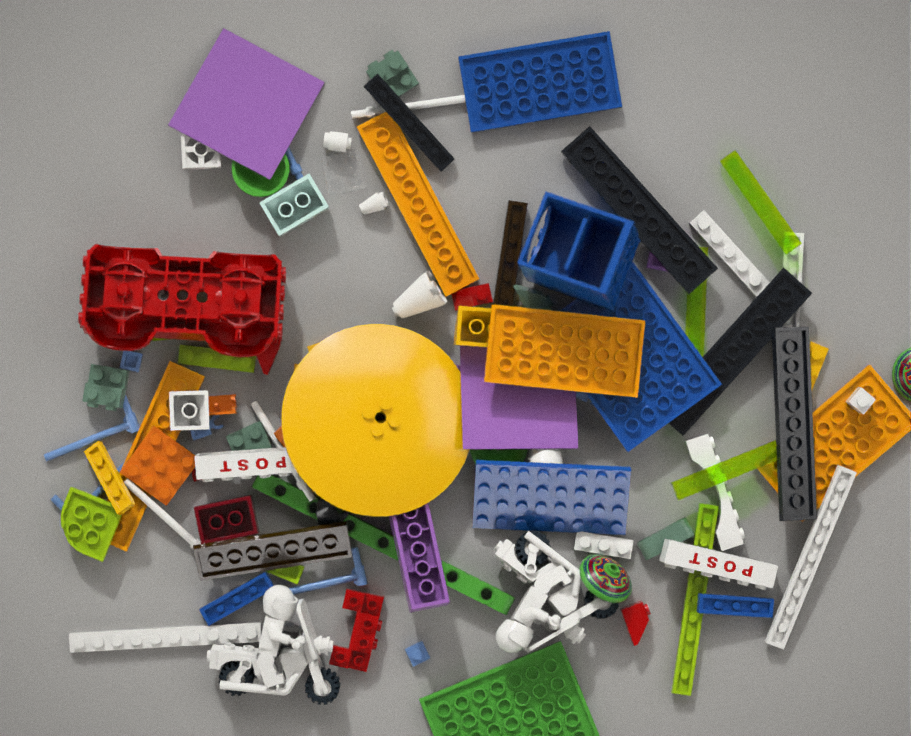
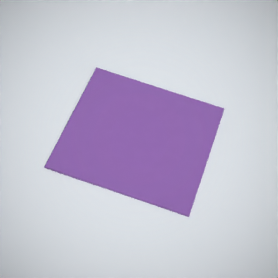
M223 28L168 126L270 180L325 82Z
M460 346L463 449H578L576 391L484 382L487 348Z

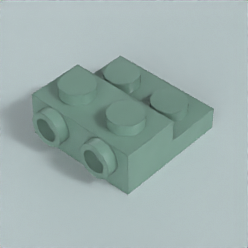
M390 50L383 55L384 60L379 63L375 60L367 66L368 70L366 73L370 79L378 73L399 97L419 84L398 50L396 52Z
M91 364L88 383L85 382L82 401L87 402L89 407L98 408L99 405H105V409L111 411L123 408L130 370Z
M261 421L225 436L232 451L273 448Z

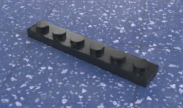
M378 73L363 86L440 172L455 160Z

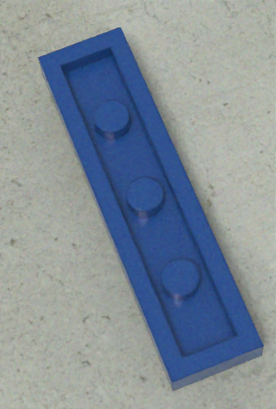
M265 571L201 607L199 611L208 626L263 596L266 590L274 586Z
M698 593L697 613L773 618V598Z

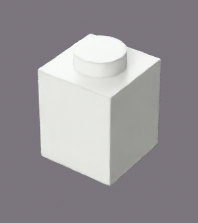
M857 387L846 400V403L859 414H865L876 399L862 387Z

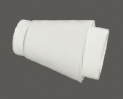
M377 192L359 204L363 215L385 210L389 206L384 192Z

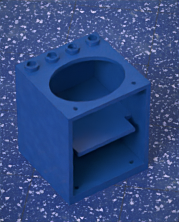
M545 192L517 264L528 282L613 311L639 246L640 238L634 221ZM547 209V213L544 220V227L543 229H540L538 234V244L537 246L533 247L531 252V259L527 263L528 254L534 234L544 212Z

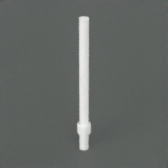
M465 95L405 104L410 110L465 103L466 100ZM370 106L363 110L351 111L352 119L367 117L368 119L374 118L375 115H380L386 111L382 107L374 108Z
M257 401L251 403V407L276 448L283 447L275 437V430ZM292 473L297 481L298 488L304 492L309 502L316 499L312 490L298 473Z
M127 478L124 481L126 487L185 539L192 549L193 545L201 544L198 538L195 539L131 480Z

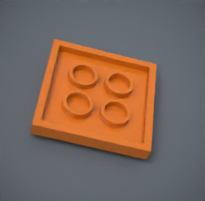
M153 425L120 470V473L167 506L195 468L194 457L196 455Z

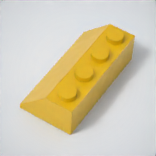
M458 306L454 345L487 348L491 308Z

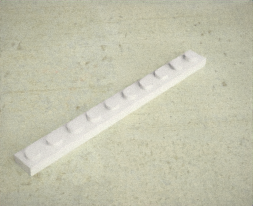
M837 465L817 513V519H815L765 639L766 643L784 650L857 472Z
M261 622L210 626L198 625L69 633L70 653L260 642L262 631Z

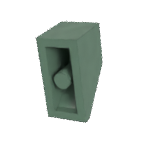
M516 284L513 286L524 308L552 311L551 306H553L549 295L545 296L542 291Z

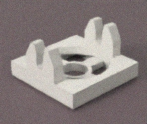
M181 133L182 169L208 170L210 168H221L219 152L206 146V152L200 155L195 151L196 145L200 144V142L197 141L194 146H187L191 137ZM194 152L198 156V163L193 162L187 153ZM208 152H215L213 158L204 163V156Z

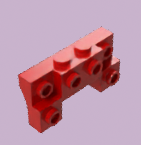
M346 589L342 608L356 611L357 614L349 648L333 645L329 665L367 672L371 651L376 650L378 639H375L376 631L380 632L382 620H379L384 596Z

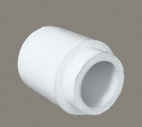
M325 132L323 148L346 153V150L351 148L352 138L348 137V133Z

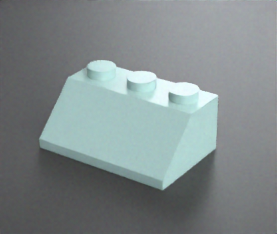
M310 174L260 202L280 237L330 208Z

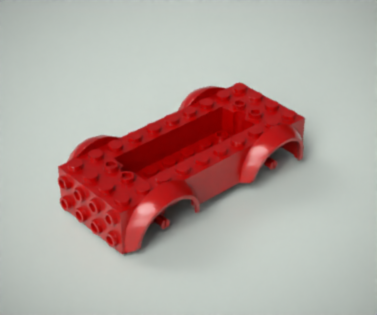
M95 244L90 250H87V256L83 255L85 274L81 276V286H83L84 293H80L82 312L78 314V324H80L84 334H88L95 343L102 347L119 351H133L146 347L153 338L206 341L210 348L223 355L252 357L265 352L271 344L278 345V339H282L283 328L280 320L284 318V305L281 302L285 301V286L282 283H286V267H282V261L275 254L254 255L213 251L208 258L162 256L158 248H129ZM161 290L168 291V299L160 300L158 292ZM180 291H185L188 293V298L186 300H179L177 294ZM200 292H205L208 295V299L204 303L199 302L196 298Z

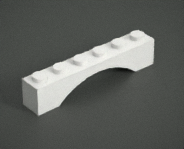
M703 434L685 440L690 459L707 472L717 490L719 516L715 536L720 550L724 551L744 544L742 539H745L743 529L738 527L737 521L739 516L736 509H732L731 503L733 498L731 492H727L725 488L727 479L724 473L721 474L719 466H721L720 458L713 451V448H715L713 437Z

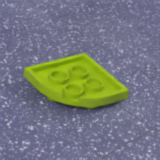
M70 487L61 511V527L67 541L74 549L84 555L104 562L122 515L116 513L111 502Z

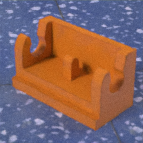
M236 394L209 396V415L237 413Z

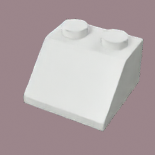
M208 390L169 392L170 431L210 429Z

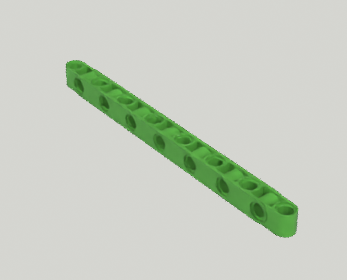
M272 474L268 478H260L257 475L252 485L253 488L317 520L316 513L310 510V504L313 502L317 503L318 497L309 502L304 492L298 487ZM278 485H283L286 488V493L282 496L276 493ZM336 507L338 513L345 512L344 510ZM349 513L344 521L352 520L355 523L354 529L348 530L350 537L398 561L393 535ZM386 537L389 540V545L381 547L378 544L379 538ZM441 560L447 586L505 615L508 614L515 600L514 596ZM455 572L458 578L456 581L451 582L447 579V574ZM489 589L492 592L491 597L484 599L481 596L482 590Z

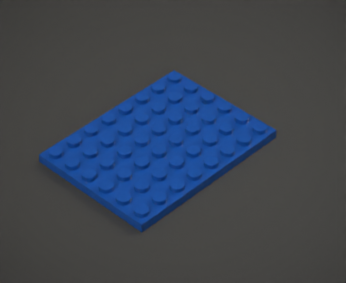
M633 261L613 311L579 299L574 300L561 310V312L645 320L638 398L585 392L627 452L722 385Z

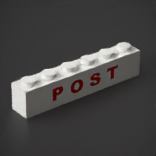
M286 447L197 453L194 457L197 480L202 479V482L214 481V478L228 481L232 480L233 477L250 479L252 476L259 475L260 478L271 477V474H279L280 477L290 476V473H297L288 456Z
M664 539L659 560L665 563L664 567L676 569V566L683 567L682 571L694 573V570L701 571L702 576L712 578L714 574L718 575L720 580L730 582V579H735L737 584L745 586L752 583L755 584V588L766 590L767 587L773 588L778 569L777 565L669 539Z

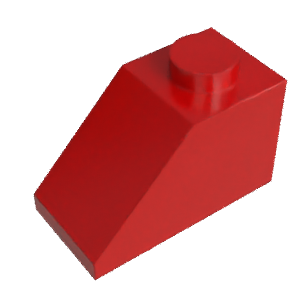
M489 283L461 289L452 293L455 311L458 310V306L474 307L493 302Z
M278 339V345L271 344L265 352L256 356L265 375H269L283 342L282 339Z
M642 601L620 608L634 646L638 645L649 622L648 615L651 614L648 605L643 604Z

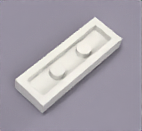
M581 531L576 533L574 550L631 559L634 540Z

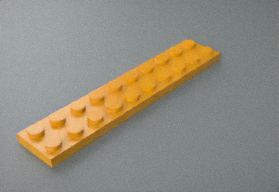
M387 112L357 126L445 297L479 280L473 265L400 126Z
M169 361L123 466L153 425L177 441L181 430L170 431L169 392L199 391L205 379L204 375ZM119 473L124 482L127 477ZM139 487L150 498L152 497V495H150L148 492ZM129 489L128 491L135 505L122 514L111 542L112 546L126 552L147 508V505Z

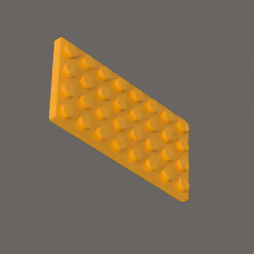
M492 304L484 382L638 398L645 320Z
M870 364L812 412L816 510L822 504L837 465L857 472V476L911 431V412ZM857 387H862L876 399L865 414H859L846 403V400ZM775 443L752 464L778 493L777 450Z

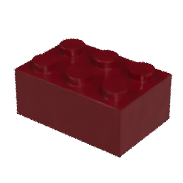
M252 495L193 507L201 544L229 540L260 532Z

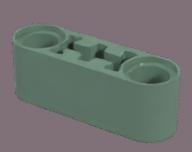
M686 517L642 539L637 542V545L645 560H649L662 552L664 539L683 542L692 537L694 532Z

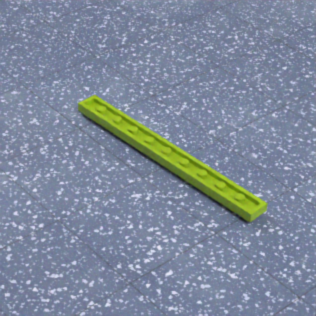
M699 503L693 545L713 549L719 506ZM694 570V573H688L671 693L691 696L703 618V613H697L698 593L706 594L708 577L702 576L701 571Z

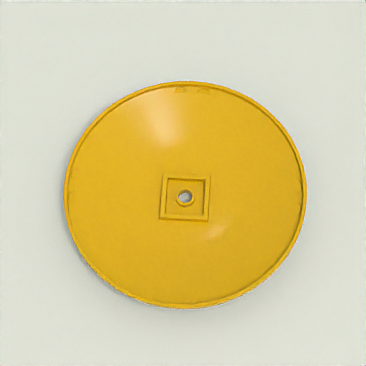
M367 324L347 328L329 336L316 345L302 359L291 376L285 391L282 404L281 427L286 451L292 465L306 485L318 496L335 507L350 513L363 516L386 517L403 514L422 507L440 495L453 482L464 465L470 450L463 449L461 373L440 347L424 336L406 328L386 324ZM377 413L385 415L384 423H378L375 420Z

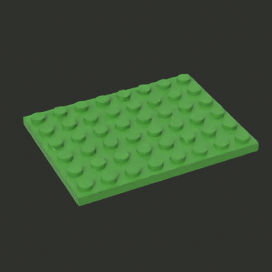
M561 641L419 698L434 736H600Z

